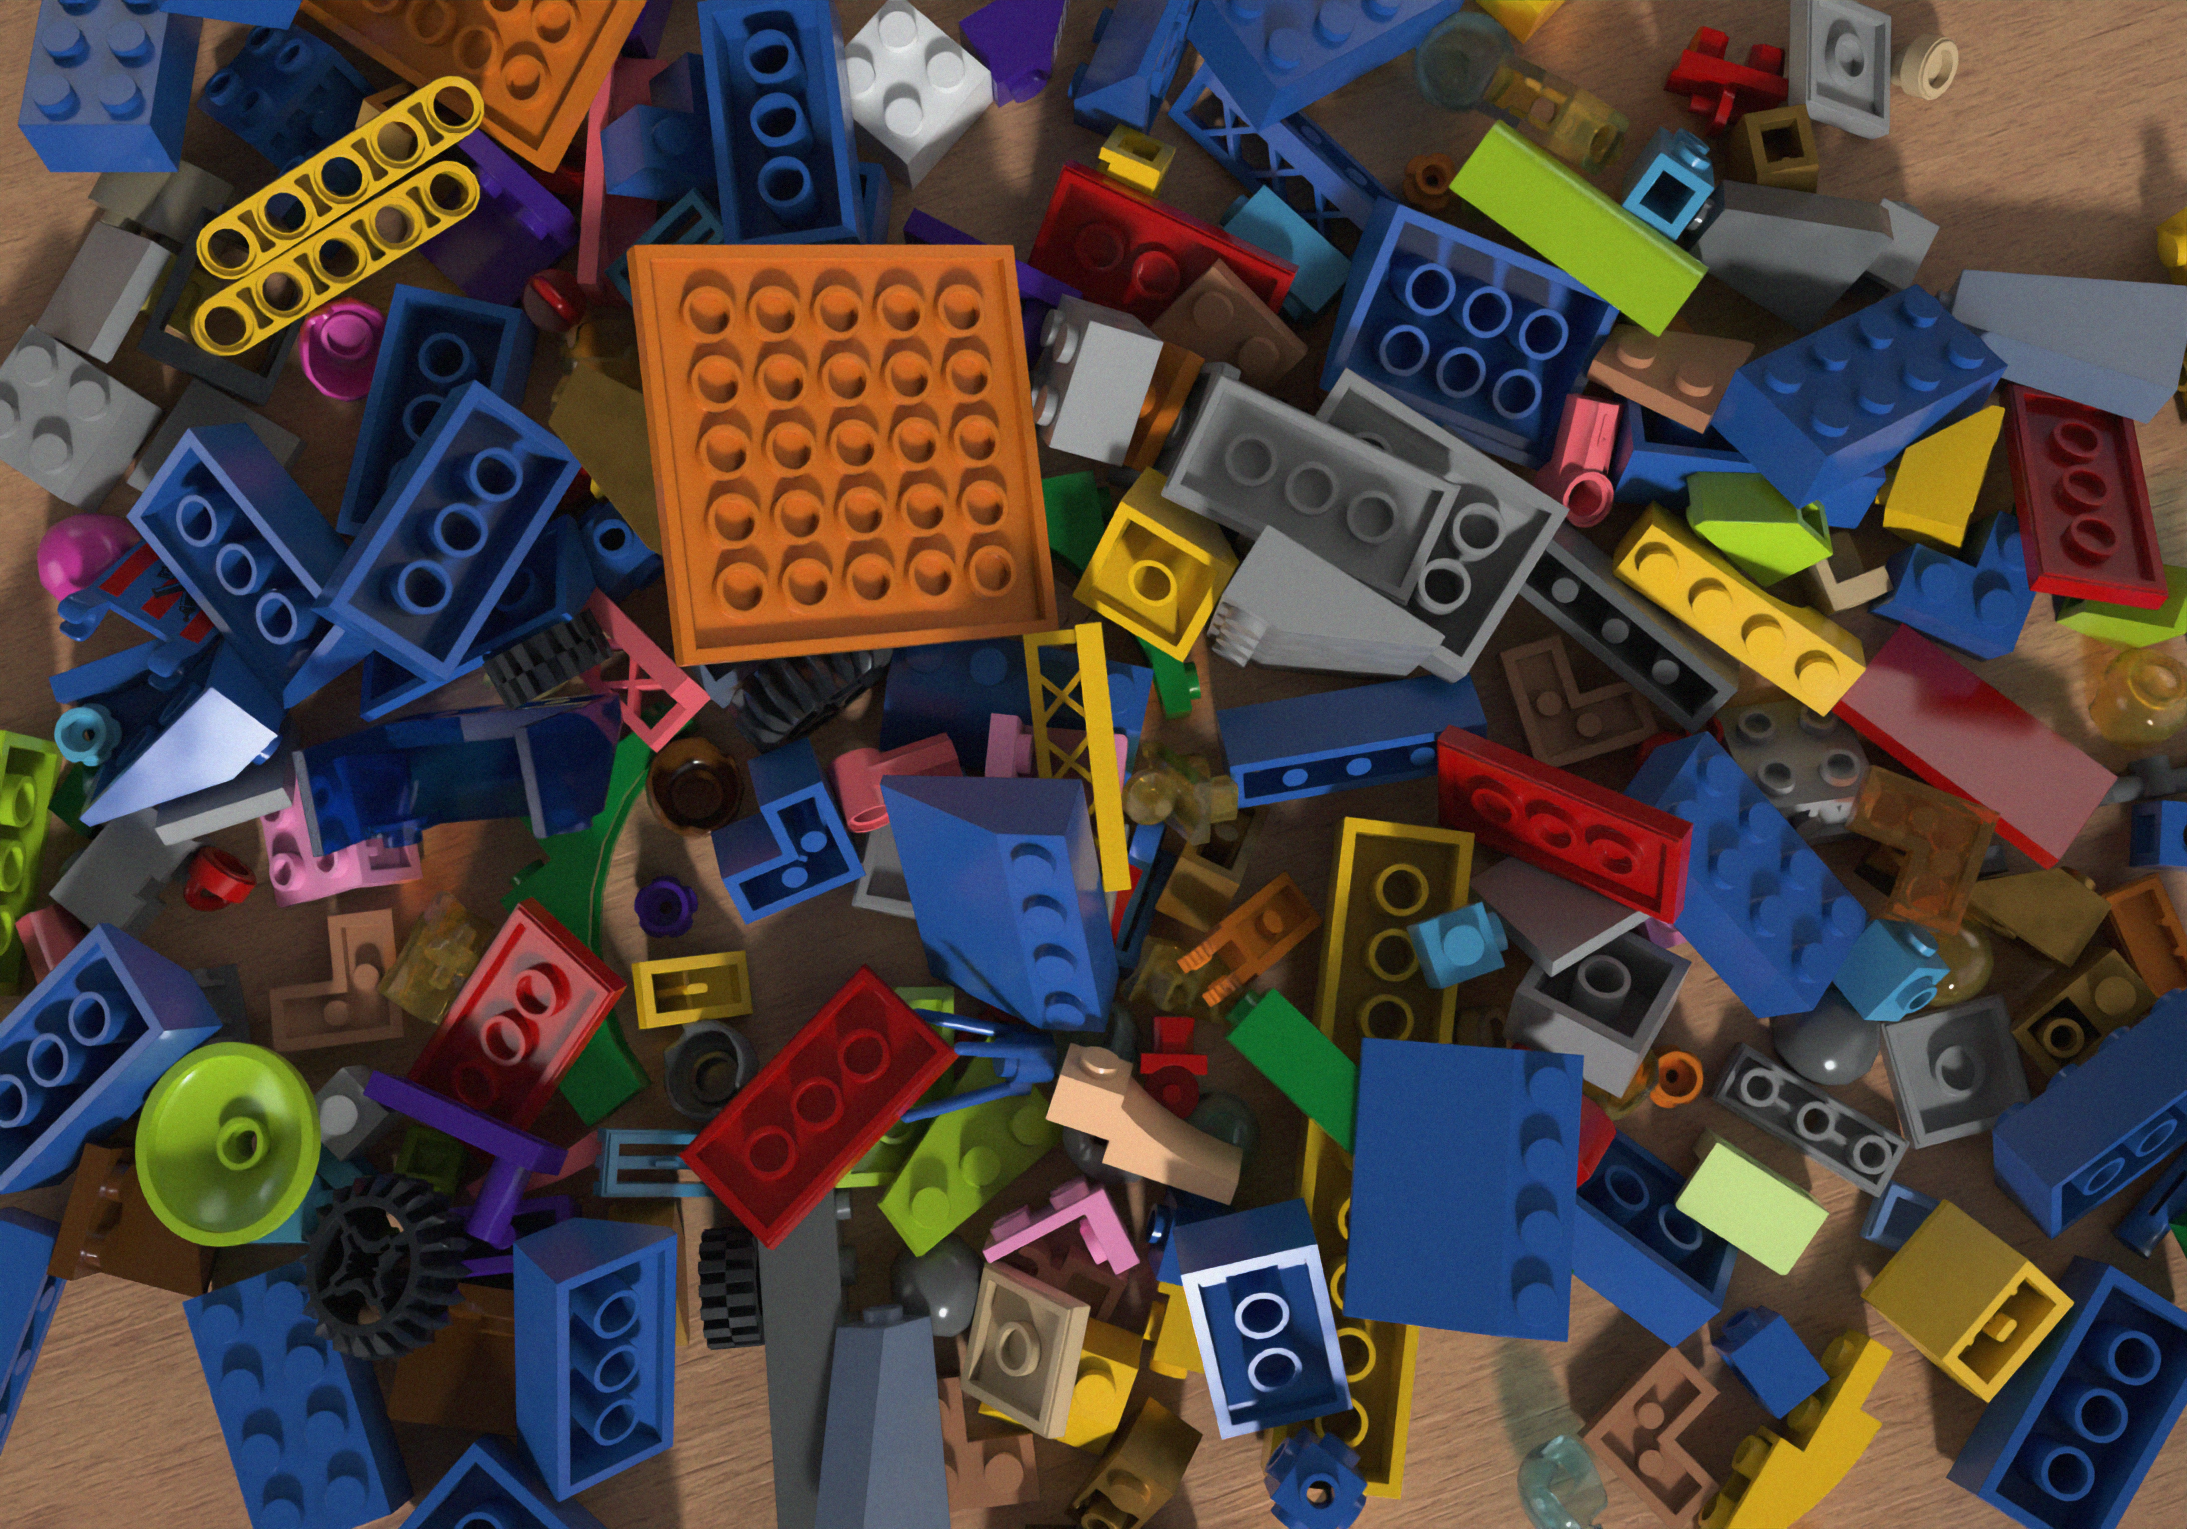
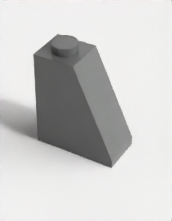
M1723 180L1683 230L1684 250L1709 267L1708 273L1804 334L1810 331L1894 240L1889 211L1879 203Z

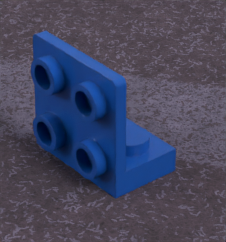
M291 23L288 30L256 25L249 32L244 48L226 68L217 71L209 79L205 87V93L196 105L207 116L250 144L281 172L283 167L298 155L304 157L310 149L318 153L353 131L363 99L379 93V91L334 47L296 24Z

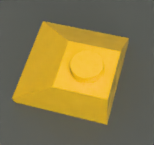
M1991 405L1907 447L1899 469L1887 466L1885 469L1886 480L1875 500V504L1886 506L1883 528L1911 544L1919 543L1958 560L1995 452L2005 408Z
M1147 466L1120 501L1072 597L1183 663L1240 562L1218 523L1162 497L1161 493L1168 477Z
M1088 1316L1064 1437L1051 1439L1101 1456L1118 1427L1138 1373L1143 1335ZM981 1401L978 1413L1032 1431Z

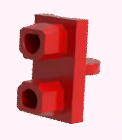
M1701 26L1697 29L1687 48L1682 51L1668 72L1663 90L1690 98L1687 112L1707 117L1704 136L1717 140L1723 132L1726 123L1735 126L1744 114L1776 109L1781 101H1786L1789 93V79L1783 78L1786 52L1784 49L1764 43L1753 44L1747 52L1744 66L1725 61L1723 59L1730 37L1723 31Z
M1151 1017V1052H1137V1072L1149 1074L1144 1081L1143 1089L1160 1105L1183 1120L1191 1115L1198 1105L1200 1092L1198 1082L1193 1074L1207 1075L1208 1055L1194 1054V1018Z

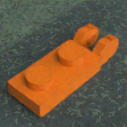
M1284 870L1205 932L1206 939L1187 952L1177 963L1186 974L1191 970H1197L1212 959V954L1217 951L1231 972L1213 981L1202 994L1208 1005L1213 1007L1239 988V986L1242 985L1244 987L1262 975L1318 927L1323 920L1287 871Z

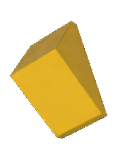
M745 950L631 964L639 1029L753 1014Z

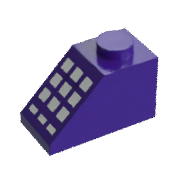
M995 0L958 22L961 47L991 71L993 100L998 108L1012 100L1016 103L1025 102L1044 89L1047 80L1052 77L1071 0Z

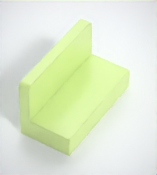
M1705 1127L1692 1147L1700 1162L1674 1198L1675 1206L1687 1216L1778 1274L1787 1275L1830 1213L1814 1195Z

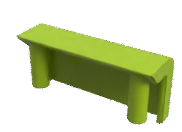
M1498 119L1448 186L1453 192L1463 198L1461 210L1468 220L1480 222L1490 217L1619 310L1617 316L1618 324L1643 327L1658 338L1709 269V267L1621 207L1615 200L1501 119Z

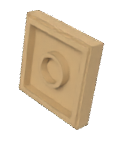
M1003 1261L985 1262L959 1389L1046 1439L1064 1437L1090 1305Z

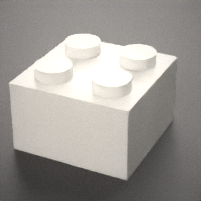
M888 0L844 48L856 143L913 191L993 102L991 71L907 0Z

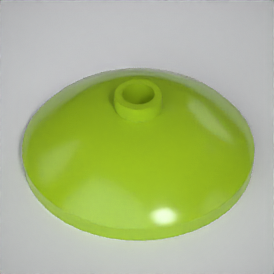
M221 1042L204 1046L185 1055L165 1072L151 1091L144 1105L137 1128L135 1142L136 1169L142 1192L154 1214L175 1234L188 1241L205 1246H236L258 1240L270 1234L295 1212L305 1198L314 1179L321 1148V1127L317 1105L307 1082L300 1072L283 1056L263 1046L241 1042ZM256 1134L257 1148L254 1153L251 1144L252 1139Z

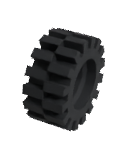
M590 608L574 615V619L572 618L569 623L564 624L562 621L482 664L508 711L615 655Z
M746 1226L704 1229L701 1235L702 1243L699 1245L701 1262H698V1274L701 1285H698V1291L702 1301L700 1315L701 1320H704L703 1333L704 1338H707L708 1348L718 1350L765 1345L757 1237Z

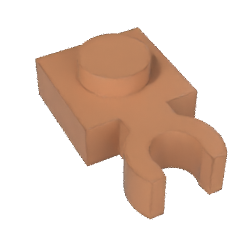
M1040 1237L1019 1248L1018 1253L1034 1260L1037 1267L1027 1269L1011 1262V1266L1090 1305L1089 1317L1108 1323L1128 1283L1129 1270L1116 1275L1109 1261L1106 1260L1097 1265L1090 1252L1072 1244L1064 1259L1053 1255L1049 1244Z

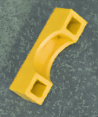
M1654 500L1651 501L1614 548L1612 568L1614 576L1823 717L1866 670L1860 639L1810 605L1796 607L1787 604L1751 583L1721 557L1709 540L1703 541L1698 538L1690 524Z

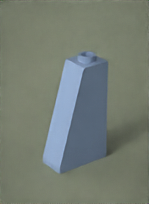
M1963 269L1948 292L1939 290L1935 295V298L1949 313L1974 335L1980 337L1996 355L2008 364L2001 378L2145 424L2150 422L2177 391L2187 344V286Z
M885 1304L863 1309V1320L837 1327L814 1529H951L931 1316L903 1315V1305Z

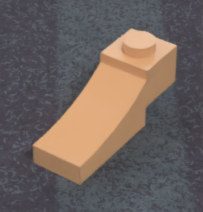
M1070 1043L1046 1120L1108 1140L1102 1163L1230 1205L1238 1185L1244 1149L1198 1130L1160 1105L1131 1076L1134 1063L1119 1059L1116 1054L1102 1047H1083Z

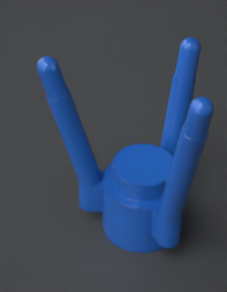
M915 1008L914 1011L927 1023L997 1037L994 1043L958 1042L954 1045V1052L958 1055L992 1057L996 1076L1006 1077V1082L908 1109L901 1117V1120L905 1123H910L1007 1096H1029L1032 1083H1049L1055 1075L1057 1050L1052 1033L1047 1030L1028 1031L1026 1024H1002L942 1011L937 1012Z

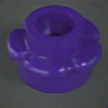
M673 876L657 877L652 880L649 886L641 888L635 898L634 910L638 914L640 919L639 925L642 930L654 938H662L664 935L677 938L685 934L693 925V913L698 910V900L693 889L689 886H682L680 880ZM666 901L672 904V911L668 914H664L661 911V905Z

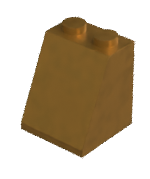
M577 362L572 374L565 375L553 392L551 398L553 413L548 424L645 546L663 556L644 395Z

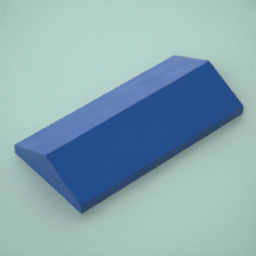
M565 514L543 527L448 681H424L375 649L369 656L364 658L359 716L367 722H371L483 666L482 664L560 622L563 621L564 624H567L572 618L574 619L573 616L581 611L596 588L576 520L569 514Z

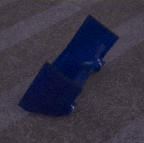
M607 692L531 700L508 711L503 703L417 713L394 718L292 751L313 857L326 856L364 840L382 839L384 848L413 845L424 840L423 830L444 823L531 816L535 839L547 838L554 834L578 832L593 827L592 817L605 811L623 723L619 693Z

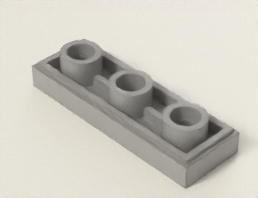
M1736 1042L1706 1095V1098L1860 1190L1877 1198H1880L1910 1144L1906 1139L1742 1042ZM1812 1109L1816 1114V1124L1811 1130L1807 1131L1803 1119L1806 1112Z

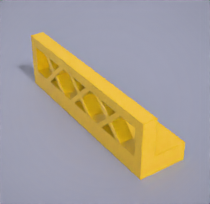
M1102 623L1075 625V629L1023 634L1039 778L1062 779L1072 767L1093 784L1094 801L1088 808V814L1090 818L1096 811L1098 838L1093 835L1094 845L1100 849L1103 891L1131 889ZM1077 643L1080 670L1065 689L1061 691L1041 675L1038 648ZM1080 681L1084 708L1069 697ZM1042 685L1057 696V699L1046 712ZM1063 702L1081 715L1086 722L1087 736L1070 757L1048 740L1047 722ZM1087 746L1089 749L1091 773L1076 762ZM1050 751L1065 762L1053 778Z

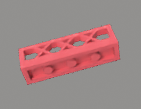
M619 52L589 108L577 284L593 306L632 308L604 271L661 218L662 201L607 194L600 132L636 104L652 106L649 80L669 66L667 60L623 58L621 52Z
M596 586L580 612L590 608L602 632L604 630L611 637L607 641L612 650L625 651L630 656L629 680L604 682L600 678L601 663L578 676L651 749L658 753L711 698L682 667H676V662L612 599ZM643 670L652 678L643 679ZM666 691L678 703L651 729L641 719L642 692ZM628 693L627 704L617 694Z

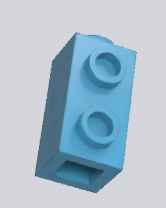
M1660 126L1623 177L1621 207L1675 242L1714 189L1712 160L1706 157L1710 148L1701 139L1683 128H1678L1676 133L1672 134Z
M1265 184L1251 199L1247 198L1244 194L1241 195L1221 217L1219 224L1224 227L1222 230L1300 266L1278 314L1284 321L1290 324L1298 321L1310 331L1343 296L1351 261Z

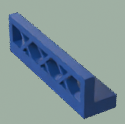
M1205 61L1167 113L1254 195L1265 184L1351 262L1355 251L1349 257L1332 241L1330 218L1348 217L1364 231L1378 195L1406 206L1302 109L1257 132ZM1206 87L1223 101L1225 126L1209 127L1190 110ZM1238 116H1239L1246 124H1241V125H1239ZM1257 133L1268 143L1270 167L1253 168L1243 159L1240 134ZM1226 135L1227 143L1220 136ZM1283 158L1292 166H1284ZM1303 175L1314 186L1316 209L1298 210L1287 199L1285 176ZM1265 177H1272V185ZM1328 199H1329L1337 208H1329V201H1328ZM1310 219H1317L1318 227Z

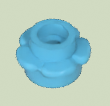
M87 703L82 707L68 710L59 718L54 731L55 742L62 755L69 761L74 763L83 761L86 766H98L108 761L112 756L111 750L118 747L121 743L122 729L119 721L110 717L111 712L105 706ZM89 729L95 732V737L91 741H87L85 738V733Z

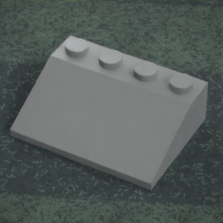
M1345 368L1315 417L1461 486L1411 597L1404 608L1408 613L1445 635L1440 646L1419 665L1449 685H1452L1467 675L1570 509L1350 369ZM1239 534L1233 547L1248 555L1256 541L1243 534Z
M1269 524L1266 525L1223 592L1206 634L1207 637L1215 641L1212 650L1227 662L1241 669H1244L1246 664L1250 663L1256 668L1264 670L1378 682L1403 680L1430 656L1445 638V635Z

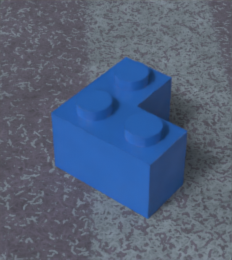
M686 52L649 80L652 106L636 104L600 132L607 194L678 203L691 189L697 187L704 191L714 208L718 209L720 207L703 55Z
M1999 510L1969 525L1958 560L1919 543H1915L1890 556L1885 569L1894 590L1871 600L1867 614L1898 627L1904 623L1922 637L1980 662L2013 652L2036 595V592L2029 591L2018 518Z
M808 736L747 761L761 812L711 832L721 879L746 925L866 876L853 832H849L845 827L830 782Z

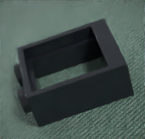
M218 203L215 211H212L202 206L196 214L135 351L258 407L266 406L307 314L274 333L256 373L206 352L164 331L198 258L196 242L200 231L213 219L231 208ZM221 229L214 233L213 237L249 254V244L240 232L233 229ZM321 264L322 267L327 271L328 267ZM296 286L284 311L290 310L297 301L298 290Z

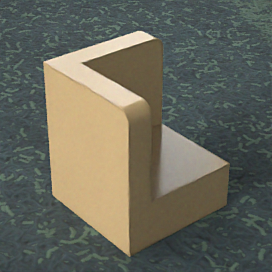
M1840 531L1830 535L1833 550L1832 556L1795 573L1808 606L1810 605L1826 617L1866 603L1894 590L1885 566L1869 572L1865 571L1848 531Z

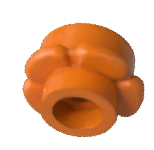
M1438 152L1432 153L1428 157L1419 154L1410 159L1404 168L1406 178L1401 184L1403 196L1408 203L1416 210L1424 213H1437L1447 209L1449 202L1459 197L1448 187L1458 174L1454 170L1455 162L1447 155ZM1428 177L1436 178L1437 185L1434 187L1429 186L1426 183V179Z
M1666 1044L1655 1048L1651 1054L1652 1058L1644 1061L1640 1069V1082L1643 1088L1649 1090L1650 1099L1655 1104L1664 1108H1674L1678 1103L1684 1105L1692 1103L1699 1096L1703 1084V1067L1699 1058L1693 1052H1683L1677 1045ZM1670 1070H1674L1677 1074L1676 1081L1672 1083L1666 1079V1074Z

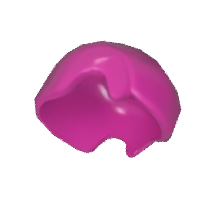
M350 296L325 302L308 314L297 338L300 361L305 375L323 395L345 402L368 398L387 318L374 304Z
M79 513L54 524L43 536L37 550L41 585L61 602L69 594L90 586L141 540L139 533L121 517L102 513Z

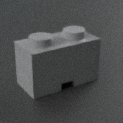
M159 804L101 823L104 829L88 847L77 850L64 862L59 870V877L61 879L48 895L91 930L98 923H110L138 940L168 905L158 897L172 879L179 884L185 885L191 877L187 866L198 851L203 847H216L217 844L204 834L165 846L155 830Z

